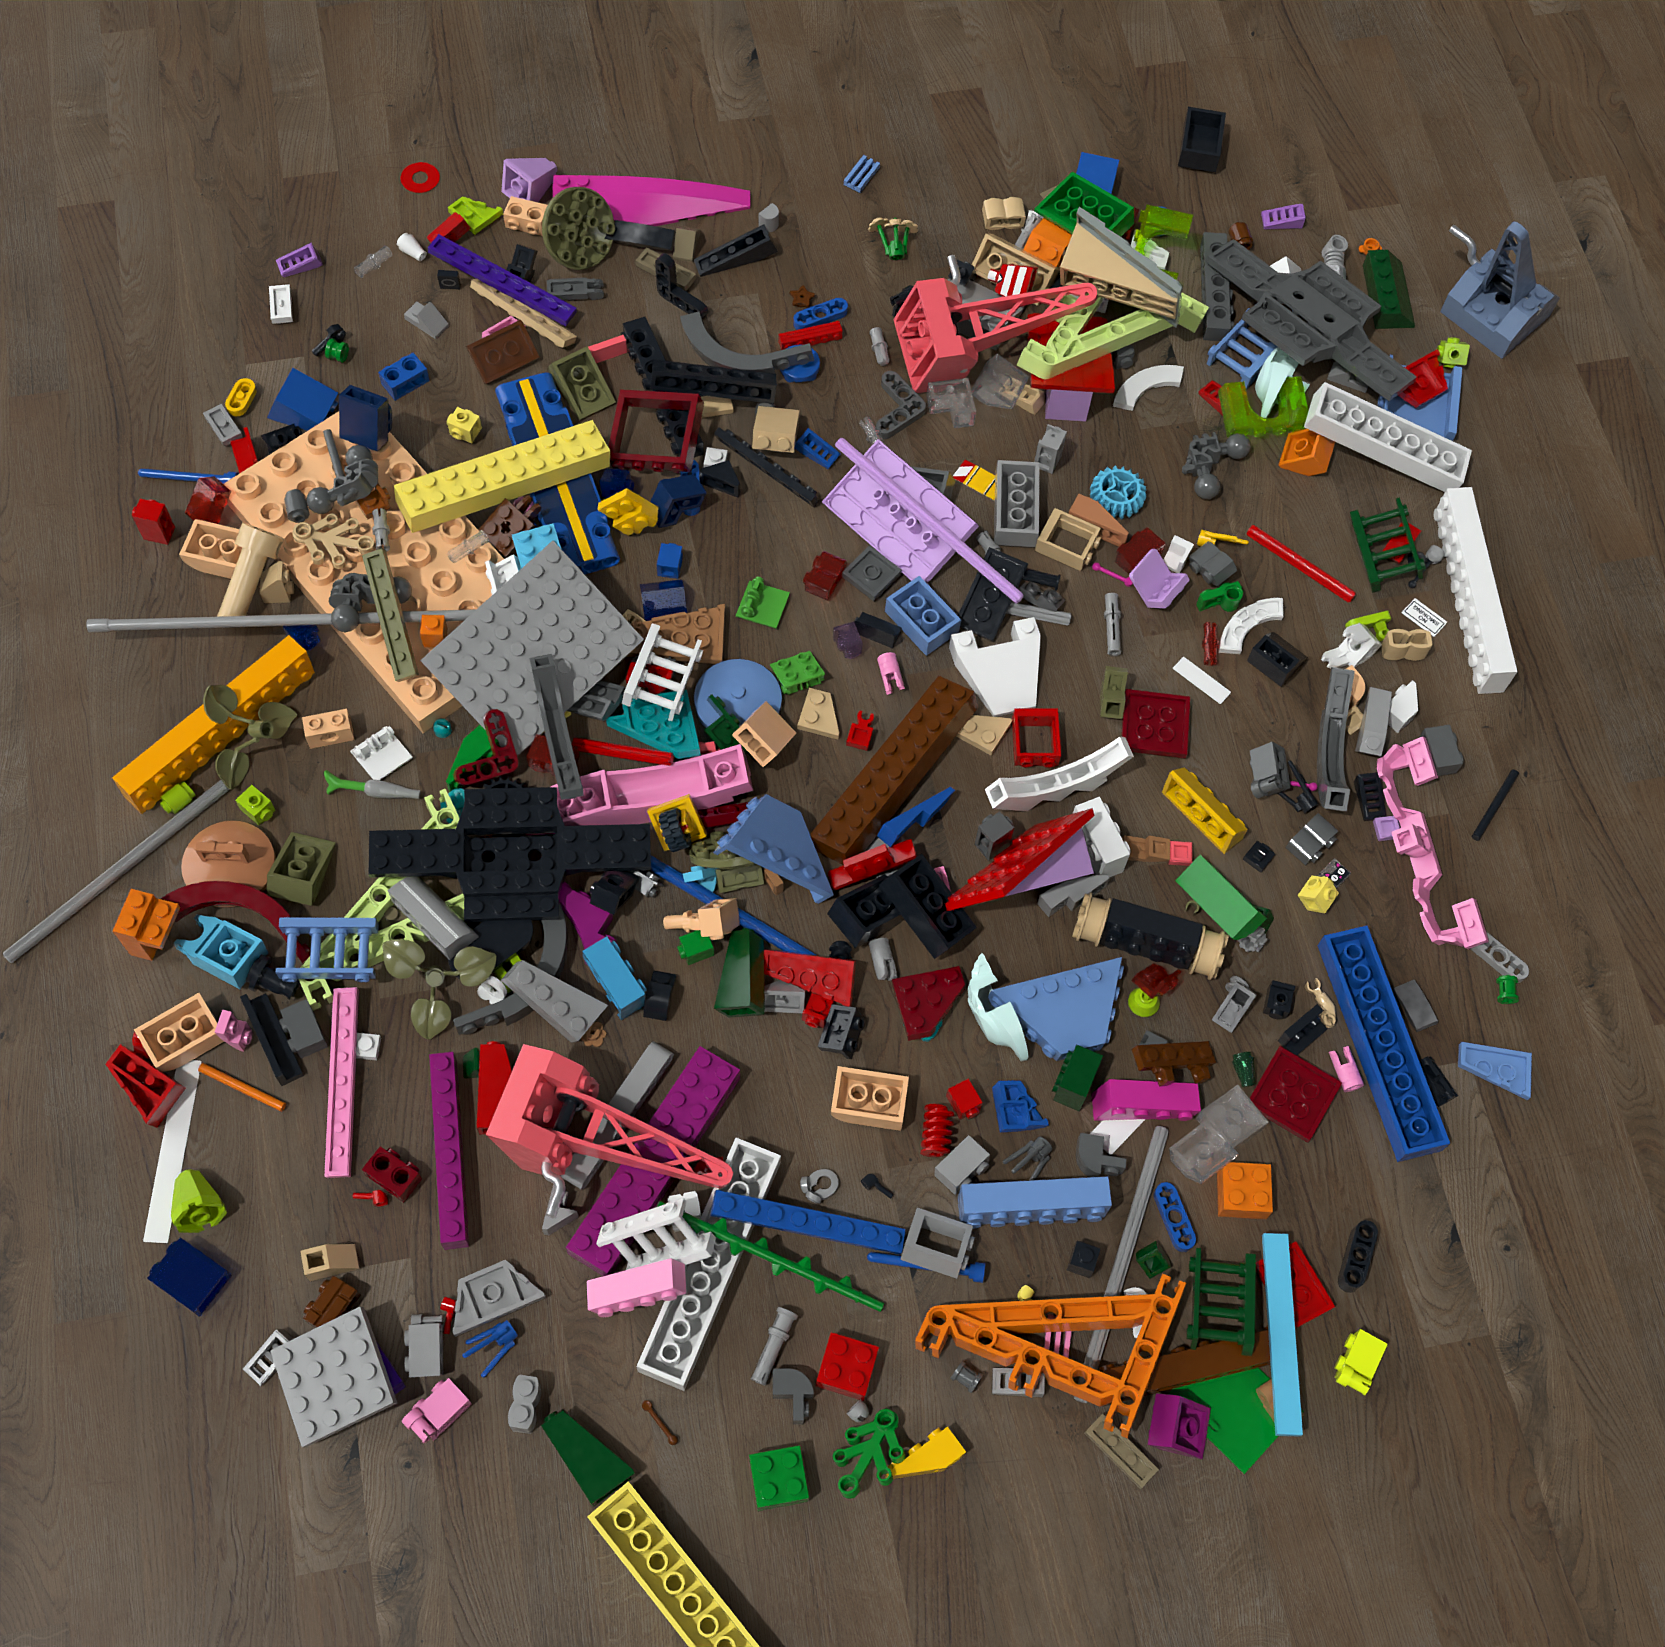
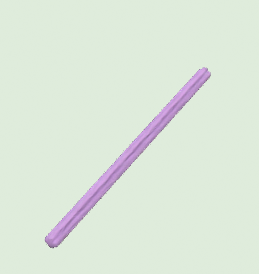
M840 438L836 442L835 446L1013 602L1019 603L1024 595L850 443L844 438Z

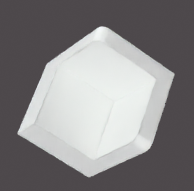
M1175 535L1163 559L1168 569L1181 573L1194 544Z

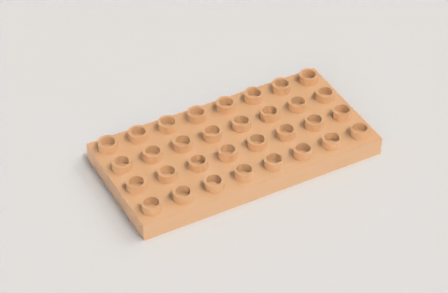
M339 411L219 486L224 501L243 523L284 538L277 559L274 560L276 562L283 561L285 569L289 570L291 580L320 614L332 613L335 609L329 604V597L331 596L333 583L336 580L343 579L349 573L367 574L362 557L363 554L357 549L335 545L338 552L346 560L344 568L336 569L323 543L313 540L318 550H322L325 555L324 563L320 565L314 564L311 559V553L305 543H298L293 538L292 532L298 523L288 519L284 498L285 494L293 489L301 490L307 498L309 491L313 488L323 487L328 490L333 488L336 475L323 434L324 430L330 429L332 431L343 472L344 468L348 466L345 455L349 448L358 444L339 438ZM389 432L388 441L378 452L370 451L373 460L378 465V483L381 488L385 487L391 497L388 500L390 509L386 510L387 525L390 527V534L388 535L390 550L386 553L393 577L405 578L412 587V594L409 600L400 604L402 611L478 609L492 596V586L486 576L487 568L485 562L490 560L497 564L504 560V558L466 516L414 533L411 532L395 501L394 485L426 475L427 473ZM335 501L332 510L325 514H317L309 509L310 515L304 521L309 525L324 519L326 515L331 513L337 515L339 525L345 523L349 518L357 519L360 529L356 533L346 532L340 535V537L358 540L361 536H370L373 538L376 547L375 535H373L372 531L374 519L372 517L367 520L357 501L344 506H340ZM325 527L318 532L325 533L331 530V528ZM361 600L362 610L361 612L358 611V613L377 612L375 604H368ZM446 621L448 627L447 636L463 621ZM405 622L419 675L401 682L395 681L380 623L358 624L353 631L346 633L338 631L332 624L331 627L422 733L432 728L436 720L440 718L445 719L462 707L460 702L420 661L434 649L423 647L420 636L421 622Z

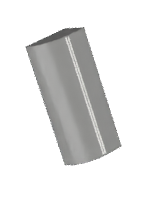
M419 876L406 877L387 890L392 903L449 960L479 937Z

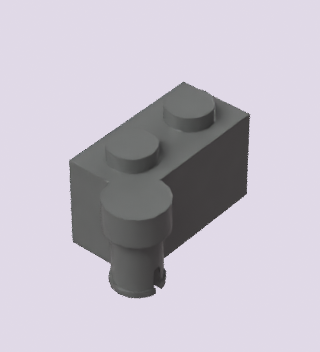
M1270 742L1250 750V766L1253 769L1254 776L1251 783V791L1257 799L1265 796L1268 797L1290 788L1285 749Z

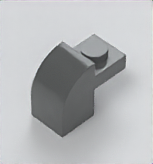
M1080 1133L1076 1146V1162L1086 1176L1090 1178L1099 1177L1101 1171L1108 1176H1118L1124 1172L1126 1168L1125 1158L1103 1155L1104 1136Z
M773 1369V1399H793V1425L803 1424L804 1417H809L808 1401L804 1402V1399H812L814 1395L810 1380L802 1372L795 1369Z

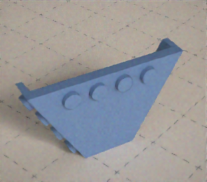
M767 794L760 799L755 797L746 805L748 809H745L737 816L738 821L727 829L729 833L717 842L719 846L713 852L714 854L718 855L727 849L809 889L815 903L819 904L834 895L802 813Z
M1122 957L991 990L987 998L994 1008L1011 1002L1025 1036L1042 1047L1043 1053L1049 1058H1054L1056 1061L1065 1059L1068 1050L1073 1052L1076 1044L1093 1052L1098 1051L1105 1043H1109L1111 1037V1030L1108 1029L1109 1021L1112 1022L1115 1016L1116 1009L1112 1008L1113 1001L1117 1000L1120 987L1116 985L1117 980L1121 979L1124 966L1120 965Z

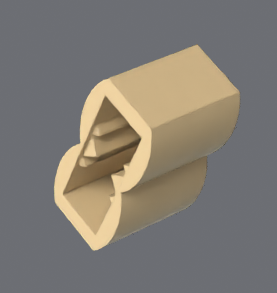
M1009 197L1004 200L990 198L983 202L982 212L985 229L998 230L1002 228L1016 229L1024 227L1026 216L1021 198Z
M1403 629L1388 631L1381 643L1382 657L1387 660L1405 658L1417 661L1424 659L1432 647L1431 632L1423 629H1416L1410 632Z

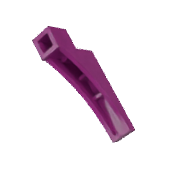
M564 882L559 895V904H561L563 912L574 925L584 950L606 936L610 942L613 940L617 942L609 935L605 934L603 936L613 920V914L589 904L591 897L582 891L578 893Z

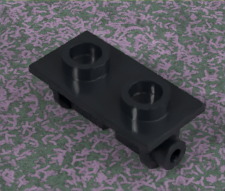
M1431 1056L1420 1060L1426 1081L1438 1107L1458 1097Z

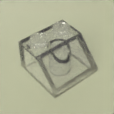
M996 354L985 363L970 394L985 405L1011 410L1016 404L1029 376L999 354Z
M1207 1120L1169 1148L1170 1161L1186 1178L1200 1184L1204 1183L1239 1156V1153Z

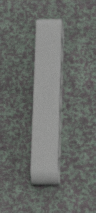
M654 1041L651 1042L608 1105L634 1117L669 1066L674 1053ZM602 1118L593 1143L599 1145L616 1141L620 1138V1135L609 1120ZM574 1153L570 1166L566 1168L565 1174L561 1175V1177L583 1190L604 1160Z

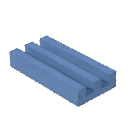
M863 155L844 179L843 185L860 193L878 171L880 163H873V159L867 160V156ZM869 167H871V170H870V171L867 173V175L863 178V180L860 182V184H859L858 186H856V184L858 183V181L861 180L862 177L864 176L865 172L869 169Z

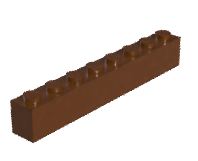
M1268 1326L1265 1327V1331L1257 1332L1255 1329V1343L1252 1356L1241 1355V1345H1237V1342L1221 1340L1212 1344L1209 1341L1197 1343L1196 1350H1186L1185 1347H1178L1171 1350V1354L1162 1356V1353H1160L1144 1396L1271 1365ZM1128 1360L1124 1361V1365L1114 1367V1364L1102 1366L1099 1368L1100 1372L1121 1380ZM1128 1396L1121 1398L1122 1402L1132 1400Z

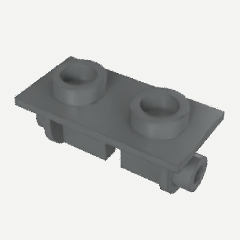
M641 870L627 871L638 876L639 882L635 889L646 897L654 898L658 892L655 888L657 886H664L658 881L660 877L650 871L647 874Z

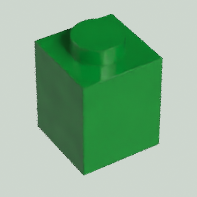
M701 930L679 937L680 945L677 946V950L681 960L685 958L688 965L714 956L709 936L701 937Z

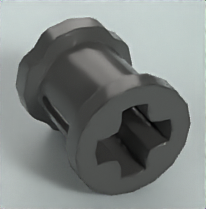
M962 1360L950 1379L952 1381L957 1380L968 1388V1392L972 1393L983 1375L981 1373L977 1374L966 1366V1362Z

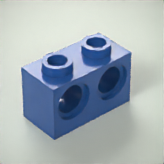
M414 353L402 357L399 361L386 366L378 372L382 386L395 401L430 381L427 368Z

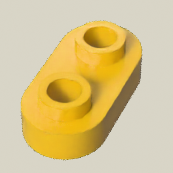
M240 379L232 388L225 402L230 415L241 416L247 412L257 393L256 386L251 379Z

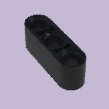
M1361 1221L1350 1232L1338 1276V1285L1344 1292H1355L1366 1280L1378 1235L1377 1227L1371 1221ZM1359 1229H1363L1368 1233V1239L1360 1235ZM1354 1251L1360 1253L1362 1261H1357L1354 1258ZM1347 1274L1355 1277L1356 1284H1351L1347 1280Z

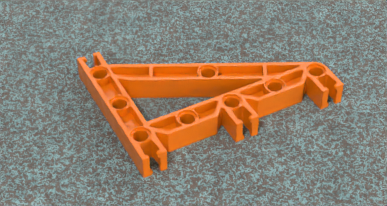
M1162 1273L1155 1294L937 1305L930 1308L915 1339V1347L924 1352L926 1349L924 1341L928 1334L932 1333L938 1336L936 1344L931 1343L929 1348L932 1349V1356L939 1358L946 1340L951 1334L957 1347L1005 1367L1016 1363L1009 1378L1008 1388L1018 1391L1017 1380L1020 1374L1024 1372L1027 1375H1031L1030 1384L1025 1383L1023 1386L1026 1389L1025 1395L1031 1398L1041 1374L1044 1373L1048 1384L1054 1388L1099 1407L1111 1403L1103 1429L1113 1432L1114 1426H1112L1117 1412L1128 1416L1127 1424H1121L1119 1428L1122 1430L1121 1436L1128 1439L1182 1299L1186 1283L1179 1280L1178 1286L1174 1289L1176 1293L1174 1298L1162 1295L1163 1288L1166 1289L1168 1282L1170 1283L1171 1280L1170 1276ZM1162 1306L1167 1308L1169 1312L1162 1314L1156 1308ZM1048 1312H1053L1057 1317L1051 1320L1047 1319L1044 1315ZM936 1318H943L946 1321L942 1325L933 1323ZM1142 1325L1121 1380L1012 1335L1124 1329ZM982 1337H988L992 1342L988 1345H983L979 1340ZM1141 1351H1147L1152 1355V1357L1149 1359H1144L1139 1355V1353ZM1028 1357H1035L1039 1362L1031 1365L1026 1362V1359ZM1078 1376L1083 1377L1086 1380V1383L1081 1385L1076 1384L1073 1381V1378ZM1128 1396L1133 1399L1134 1403L1126 1405L1121 1401V1398Z

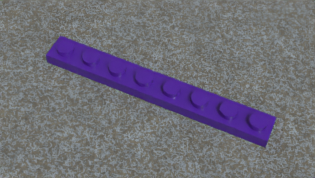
M440 234L428 246V253L564 326L576 314V307Z

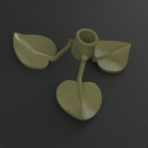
M209 685L203 698L204 709L209 719L215 723L223 724L229 716L232 719L248 723V733L253 737V739L236 747L234 751L231 749L223 750L216 759V772L228 789L237 787L248 771V756L239 751L255 742L258 743L260 738L278 739L282 737L297 716V713L281 703L267 702L258 711L260 720L243 718L232 713L237 708L238 701L235 692L230 687Z
M393 939L382 944L384 964L392 976L405 979L411 977L415 969L425 972L426 982L431 986L430 1000L419 998L411 1009L413 1026L425 1039H431L442 1032L451 1020V1010L447 1003L442 1000L434 1001L435 989L443 983L444 976L460 975L463 985L469 987L478 986L491 975L496 963L495 953L478 947H466L461 949L454 958V966L458 971L443 970L438 965L423 968L418 965L424 961L425 953L417 943L405 939Z

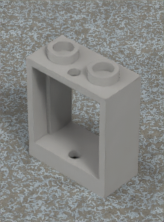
M917 1208L900 1260L957 1279L960 1269L965 1271L969 1259L965 1252L966 1250L971 1251L975 1237L970 1236L973 1226ZM921 1228L962 1241L957 1258L917 1245L916 1242Z

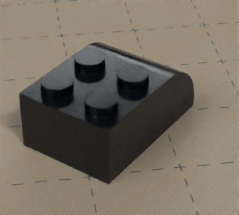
M886 874L838 897L827 913L854 948L888 932L904 920L879 886L888 878Z

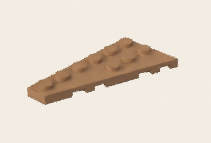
M720 604L710 609H706V607L700 608L698 611L690 613L680 612L654 617L650 621L640 622V620L632 622L630 625L644 640L627 656L636 657V655L640 654L653 623L660 626L658 635L674 643L694 649L697 640H702L700 649L703 650V654L699 663L718 664L722 662L725 604ZM654 647L652 651L656 656L662 658H669L670 656L672 659H676V661L689 662L691 658L662 647Z

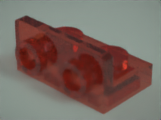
M1153 963L1137 973L1131 981L1153 999L1159 994L1164 996L1169 990H1173L1180 982L1178 977L1182 971L1178 969L1168 975L1162 966Z

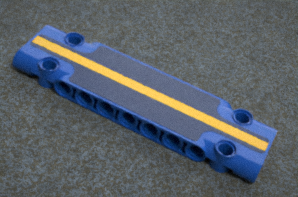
M540 373L503 383L495 389L512 446L573 426L568 410L563 406L561 394L557 390L551 373ZM591 473L530 493V497L533 499L532 502L542 507L537 515L540 525L554 524L560 546L563 547L561 548L562 551L584 575L615 566L619 563L620 557L611 536L607 516L598 511V503L601 502Z

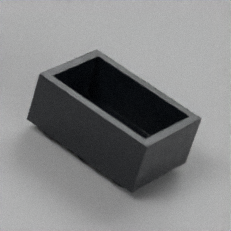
M1188 106L1181 140L1179 167L1216 173L1221 154L1226 118L1225 112Z

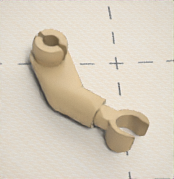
M1315 978L1317 986L1315 990L1310 989L1307 981L1305 989L1309 993H1314L1315 999L1324 1010L1321 1014V1022L1327 1028L1333 1027L1336 1024L1334 1003L1325 992L1321 991V983L1317 978Z

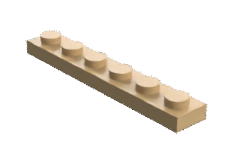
M478 279L471 281L470 287L477 291L479 295L486 297L494 305L503 308L509 315L519 320L521 319L526 326L532 327L541 336L553 341L556 346L564 348L575 344L577 336L547 316Z

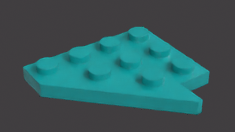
M687 689L684 690L680 700L684 702L679 715L675 714L673 721L668 720L671 709L639 698L637 700L633 699L630 707L622 704L623 715L610 716L606 719L608 727L660 751L671 752L677 759L700 756V747ZM677 692L655 695L674 701Z

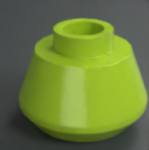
M1138 987L1130 993L1128 1005L1134 1014L1140 1017H1150L1158 1011L1160 1000L1153 989Z

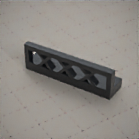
M265 993L250 1000L247 994L240 996L280 1085L284 1086L303 1077V1072L294 1053L290 1049L288 1039L268 995Z

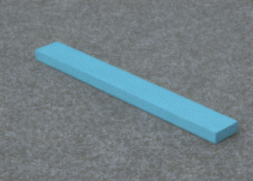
M1263 1233L1262 1245L1275 1436L1301 1437L1303 1430L1288 1234Z

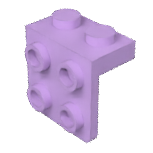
M1151 549L1129 575L1148 608H1166L1170 606L1172 600L1184 589V586L1190 580L1187 574L1171 573L1157 549Z

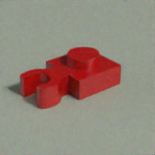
M859 711L857 714L858 724L852 723L846 746L867 751L873 734V728L870 726L873 724L874 714L871 713L870 718L864 720L862 719L863 711Z

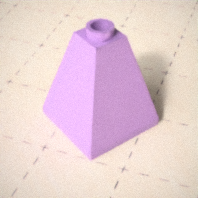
M546 158L505 159L503 164L502 193L509 198L513 196L539 202L553 183V175H556L557 172L556 164Z

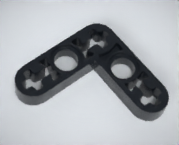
M661 254L655 260L658 293L662 298L687 314L700 312L703 319L709 312L707 306L701 300L677 286L675 261L668 254Z

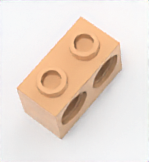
M511 196L503 213L505 227L532 235L543 236L542 221L548 205Z

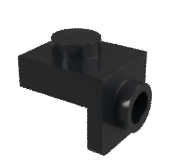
M957 259L961 278L959 284L966 286L969 279L974 281L977 277L975 267L966 261L962 262ZM950 272L948 277L952 280V273Z

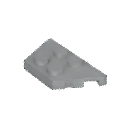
M503 1260L458 1280V1296L455 1305L456 1314L452 1332L456 1337L545 1298V1295L508 1261Z

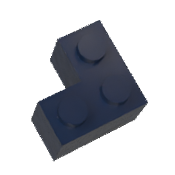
M695 474L659 481L650 501L658 506V521L656 524L659 528L676 525L683 510L701 506L707 492Z

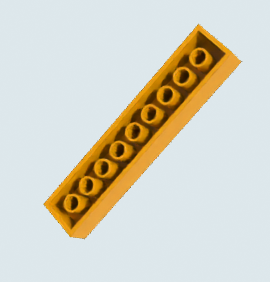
M288 635L226 686L235 692L238 701L237 708L232 713L243 718L260 720L258 711L263 704L267 702H280L284 697L291 695L300 684L308 681L315 671L307 651ZM203 704L113 776L112 779L123 796L143 814L146 810L152 809L164 793L177 783L186 781L195 770L206 765L212 756L217 752L223 751L234 738L240 737L249 724L232 719L229 716L225 723H215L207 716Z

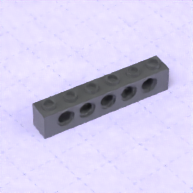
M1204 232L1200 243L1202 303L1209 307L1202 320L1203 340L1221 341L1234 328V322L1230 318L1233 315V305H1230L1233 291L1229 289L1231 281L1206 262L1208 255L1228 243L1227 233Z

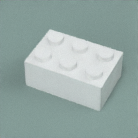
M1100 797L1076 805L1073 813L1093 808L1095 816L1082 827L1094 874L1112 877L1122 873L1130 856V847L1126 841L1123 842L1118 824L1113 822L1110 817L1108 805L1103 803Z

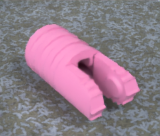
M889 652L880 655L877 660L886 694L893 693L890 680H896V685L900 690L905 689L896 654Z
M1349 1046L1343 1047V1053L1348 1063L1341 1065L1335 1051L1329 1052L1338 1078L1342 1082L1341 1085L1344 1092H1350L1364 1086L1351 1050Z

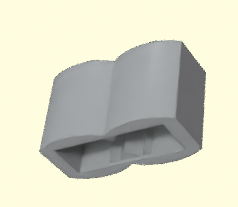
M518 1375L513 1385L514 1402L509 1409L508 1423L513 1432L531 1434L537 1421L535 1407L541 1398V1385L537 1377Z

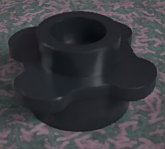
M836 941L829 947L831 952L829 957L848 960L852 958L850 954L852 947L845 941Z

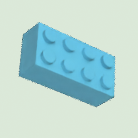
M554 524L543 525L512 534L521 569L551 541H554L561 548Z

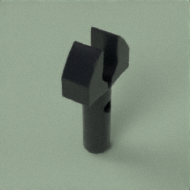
M339 324L331 325L326 330L328 336L312 350L315 356H319L325 350L329 339H336L339 343L344 340L346 332Z

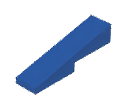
M949 787L884 823L877 837L889 847L893 846L915 822L924 827L949 801L955 790Z

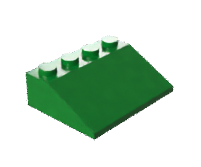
M1073 171L1034 209V212L1073 234L1077 224V211L1079 207L1104 222L1106 228L1120 237L1134 224V207Z

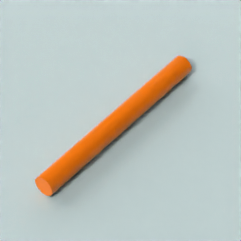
M202 1063L198 1068L199 1072L282 1112L286 1107L285 1102L207 1064Z

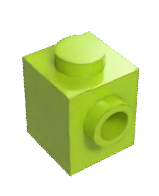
M253 785L235 800L240 810L257 825L269 820L275 811L271 800Z

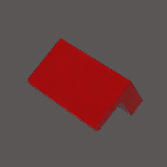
M454 212L431 232L427 239L432 243L440 234L456 242L471 228L460 214L458 215L457 212Z
M248 427L243 428L246 437L230 441L239 474L259 462Z

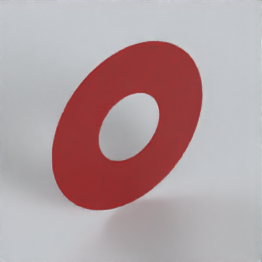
M418 162L407 166L402 171L400 180L407 190L422 193L433 189L438 184L440 175L433 165ZM422 171L428 175V179L424 183H415L412 179L413 174Z

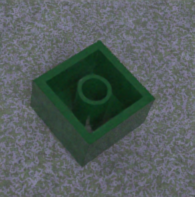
M1077 1044L1073 1052L1068 1050L1052 1089V1092L1056 1093L1053 1101L1080 1111L1103 1055Z

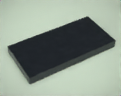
M990 547L983 559L1018 589L1027 570L1028 563ZM979 571L959 611L958 617L961 619L960 628L965 631L972 630L973 634L994 642L1012 600Z

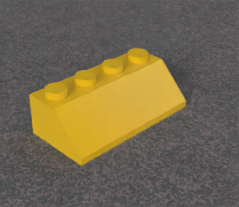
M1185 767L1172 770L1169 773L1162 793L1223 854L1244 838L1248 829L1243 821L1234 817L1230 813L1229 808L1224 803H1220L1214 797L1212 791L1198 781L1194 773L1189 772Z

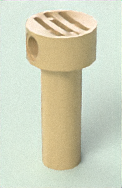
M242 523L235 544L243 548L217 617L246 616L268 557L277 559L284 538L261 528Z

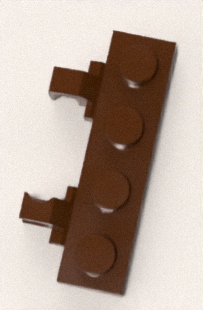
M1209 1041L1137 1045L1132 1048L1138 1070H1151L1156 1076L1159 1087L1168 1086L1173 1083L1175 1079L1172 1069L1188 1068L1191 1071L1194 1083L1202 1084L1211 1078L1208 1067L1216 1063Z

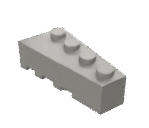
M523 960L516 962L501 979L504 984L570 1042L579 1041L608 1006Z

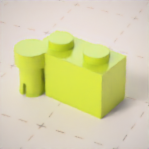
M1361 1329L1354 1334L1350 1333L1344 1345L1347 1348L1345 1355H1340L1334 1366L1337 1370L1334 1377L1336 1382L1344 1387L1348 1385L1366 1395L1369 1390L1368 1386H1371V1380L1388 1344Z

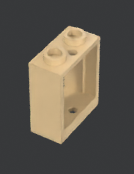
M1054 508L1037 539L1035 551L1081 571L1084 564L1088 565L1093 556V553H1091L1092 549H1097L1102 537H1099L1101 528ZM1057 527L1089 540L1081 556L1049 542Z

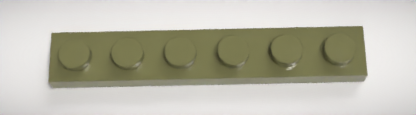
M381 548L362 555L395 681L401 682L418 676L416 661L386 550Z

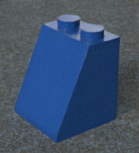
M292 368L267 418L287 425L295 424L300 429L308 431L329 418L327 417L329 411L334 412L338 401L335 400L338 392Z

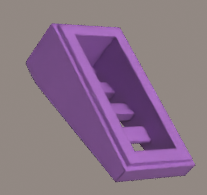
M1303 204L1262 211L1261 213L1264 229L1302 228L1305 221Z
M312 243L276 260L282 277L312 270L323 265L319 253ZM286 263L289 264V266H290L289 268H286V266H285Z

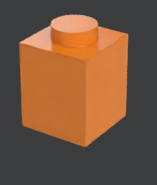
M422 615L420 636L423 647L435 648L447 637L448 627L445 616Z

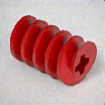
M927 1104L924 1107L926 1113H924L923 1117L925 1120L923 1129L925 1131L922 1132L924 1140L921 1142L923 1150H921L920 1154L926 1157H942L945 1154L951 1153V1150L944 1146L952 1143L945 1136L952 1135L953 1131L946 1129V1127L953 1126V1122L947 1120V1118L953 1117L954 1113L948 1111V1108L944 1105Z

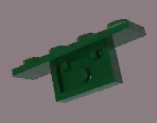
M711 694L707 701L720 717L708 726L704 732L720 750L739 745L740 743L732 735L739 728V720L734 714H728L724 709L726 705L720 697L717 696L715 698ZM742 746L744 753H748V751Z

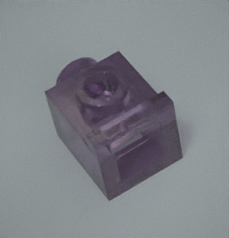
M854 622L833 627L834 642L836 641L838 650L840 652L843 651L845 658L852 659L862 654L863 643Z

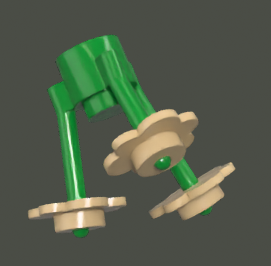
M880 217L874 219L869 224L868 230L869 232L879 231L885 248V255L889 256V259L901 260L907 254L909 233H917L918 225L910 220L901 222V219L897 218L888 220L887 218L883 219ZM893 227L894 240L888 246L883 229ZM898 231L904 232L903 244L899 240Z

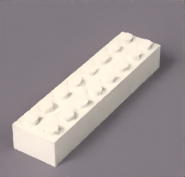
M1326 382L1313 395L1304 425L1305 428L1443 492L1447 488H1459L1464 483L1472 450Z

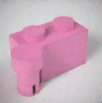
M449 1378L445 1382L444 1380L438 1382L431 1390L433 1393L426 1400L424 1398L419 1400L402 1420L408 1430L412 1429L423 1443L430 1440L427 1435L434 1441L472 1405L469 1399Z

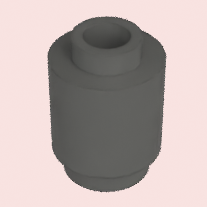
M289 490L284 498L287 517L295 523L304 522L310 515L306 496L301 490Z

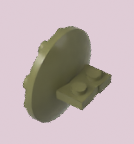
M569 187L560 191L552 198L543 216L542 235L549 254L556 262L570 269H589L600 263L610 251L613 240L604 238L606 234H614V218L608 203L599 193L586 187Z
M712 832L709 838L691 844L692 848L689 851L690 861L701 867L715 869L719 893L764 884L761 866L727 849L718 855L713 853L719 846L717 842L729 832Z

